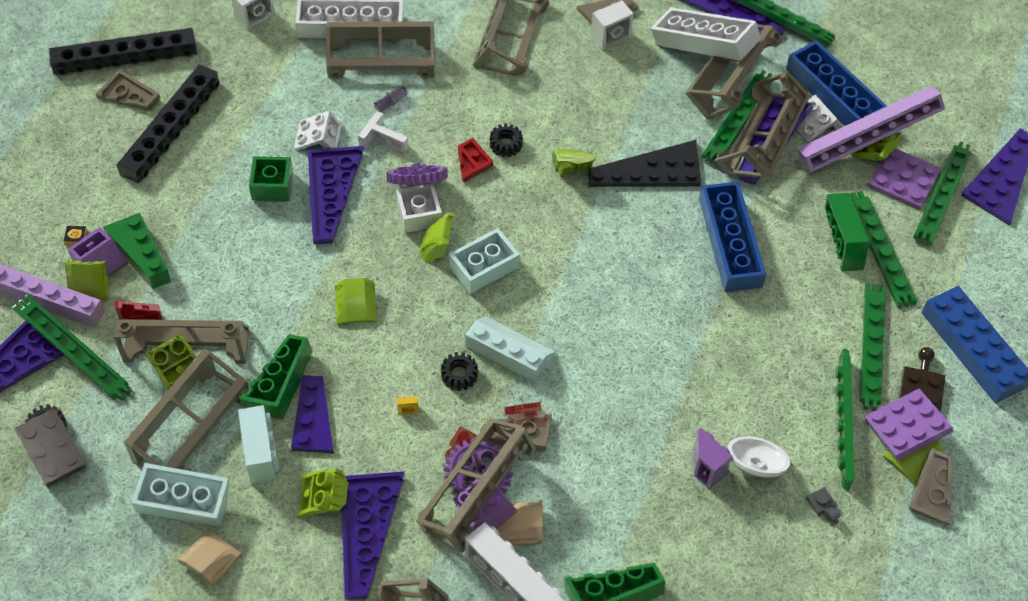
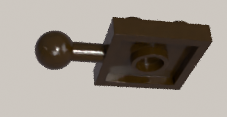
M923 347L918 353V357L921 360V368L916 369L905 366L903 369L899 398L920 389L938 411L941 412L945 375L929 371V364L933 361L935 353L930 347Z

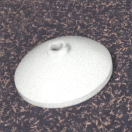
M737 437L731 440L727 447L732 455L731 462L743 472L755 477H778L786 473L790 466V458L782 448L761 438Z

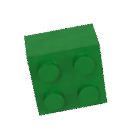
M253 156L249 181L252 200L290 201L293 177L291 157Z

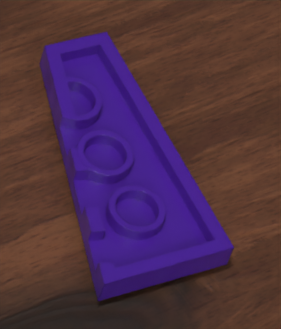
M302 375L291 445L292 451L334 453L323 376Z

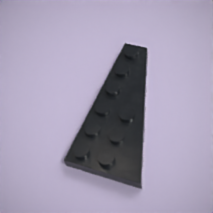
M692 140L588 168L589 187H700L701 176L697 141Z

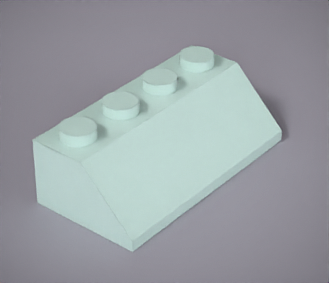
M488 317L476 320L465 335V345L467 348L533 382L537 381L555 354V351Z
M144 463L131 503L137 513L221 528L227 509L229 478Z

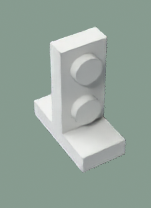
M378 111L358 135L359 146H364V149L368 147L372 140L403 153L408 149V137L385 127L383 113Z

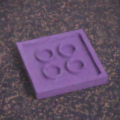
M895 148L887 158L881 161L867 187L920 210L942 168Z
M920 389L864 416L867 424L897 461L953 432L952 425Z

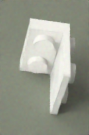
M814 95L807 101L812 103L813 108L797 128V131L810 143L828 128L833 126L835 130H838L843 126L821 100Z
M330 111L301 120L294 149L301 150L316 144H320L324 149L337 148L342 127L341 122Z

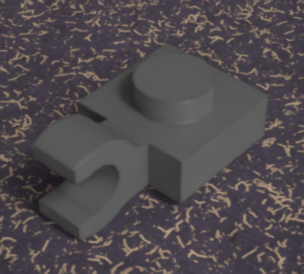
M825 487L806 496V500L817 516L824 514L831 526L839 522L838 518L841 515L835 509L837 503Z

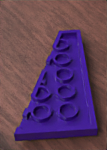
M682 0L689 3L692 7L704 10L705 13L756 21L757 25L773 26L781 36L784 34V30L771 19L734 0Z
M774 97L756 131L770 132L787 98ZM811 102L806 103L789 139L812 110ZM754 135L749 145L751 147L757 144L763 146L767 136ZM744 157L740 171L759 173ZM738 175L739 180L754 185L761 178Z
M1020 128L961 194L962 197L1007 225H1010L1028 167V132Z
M364 146L308 150L313 245L333 243L364 152Z
M26 321L0 345V392L64 356Z
M405 471L345 476L348 481L347 501L342 507L345 601L368 599L403 484Z

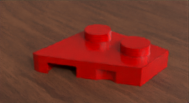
M474 138L458 145L463 182L494 166L493 160Z
M115 302V309L119 319L163 320L159 304Z

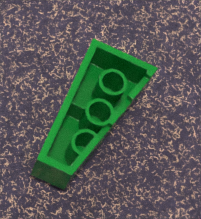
M850 193L827 194L825 211L829 227L832 228L833 242H837V257L842 258L840 269L841 271L864 270L868 248H871V238L866 234V227L861 222V215L856 210L855 201L852 200Z
M140 213L103 226L104 231L112 238L128 263L135 268L152 289L171 282L168 269Z
M288 334L273 354L274 357L270 363L265 364L260 376L252 381L247 393H243L239 398L244 409L264 405L265 413L270 412V417L284 419L313 352L308 338Z
M656 563L627 567L626 570L620 571L612 569L607 570L606 573L596 575L588 573L578 578H573V576L564 577L565 591L570 601H648L665 593V579Z

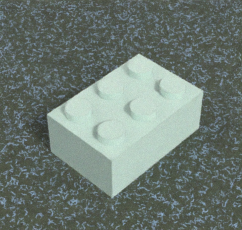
M499 228L449 253V268L469 294L519 269L520 254Z
M264 405L239 409L245 464L251 485L277 480L276 473L280 472L276 456L277 450L273 437L274 431L270 412L265 413Z

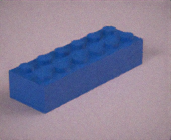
M817 40L789 54L786 70L813 96L816 95L845 126L887 107L883 101Z
M739 181L702 185L699 201L724 292L763 288L766 272Z
M959 285L926 301L921 312L995 404L1028 387L1027 366Z

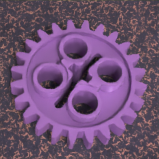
M412 164L411 166L388 170L386 176L389 183L420 186L424 183L443 181V179L448 178V169L441 165Z
M471 438L470 444L464 440L462 447L457 444L455 451L450 450V457H446L445 461L448 465H444L443 470L447 472L444 474L445 480L470 447L474 438ZM488 440L486 444H483L482 441L468 460L471 465L464 466L462 469L478 474V471L475 470L476 461L473 456L477 455L478 470L482 475L500 452L497 450L499 444L492 447L490 446L491 440ZM482 458H489L492 462L485 463L482 461ZM512 466L498 485L504 493L508 490L507 486L511 485L509 478L513 476V472L510 471ZM458 474L449 486L453 487L451 494L463 491L468 486L465 484V481H475L476 479Z

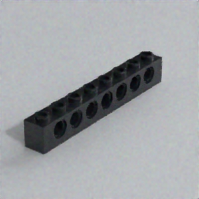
M193 27L49 48L50 66L54 75H64L66 73L83 72L92 69L100 70L106 67H119L120 65L137 64L147 61L154 62L160 59L188 57L197 54Z
M198 64L116 164L120 176L140 183L143 178L145 179L148 176L149 170L153 165H157L160 156L169 150L170 144L179 137L180 131L189 125L190 119L199 112L201 105L209 100L213 90L218 89L220 81L217 71Z

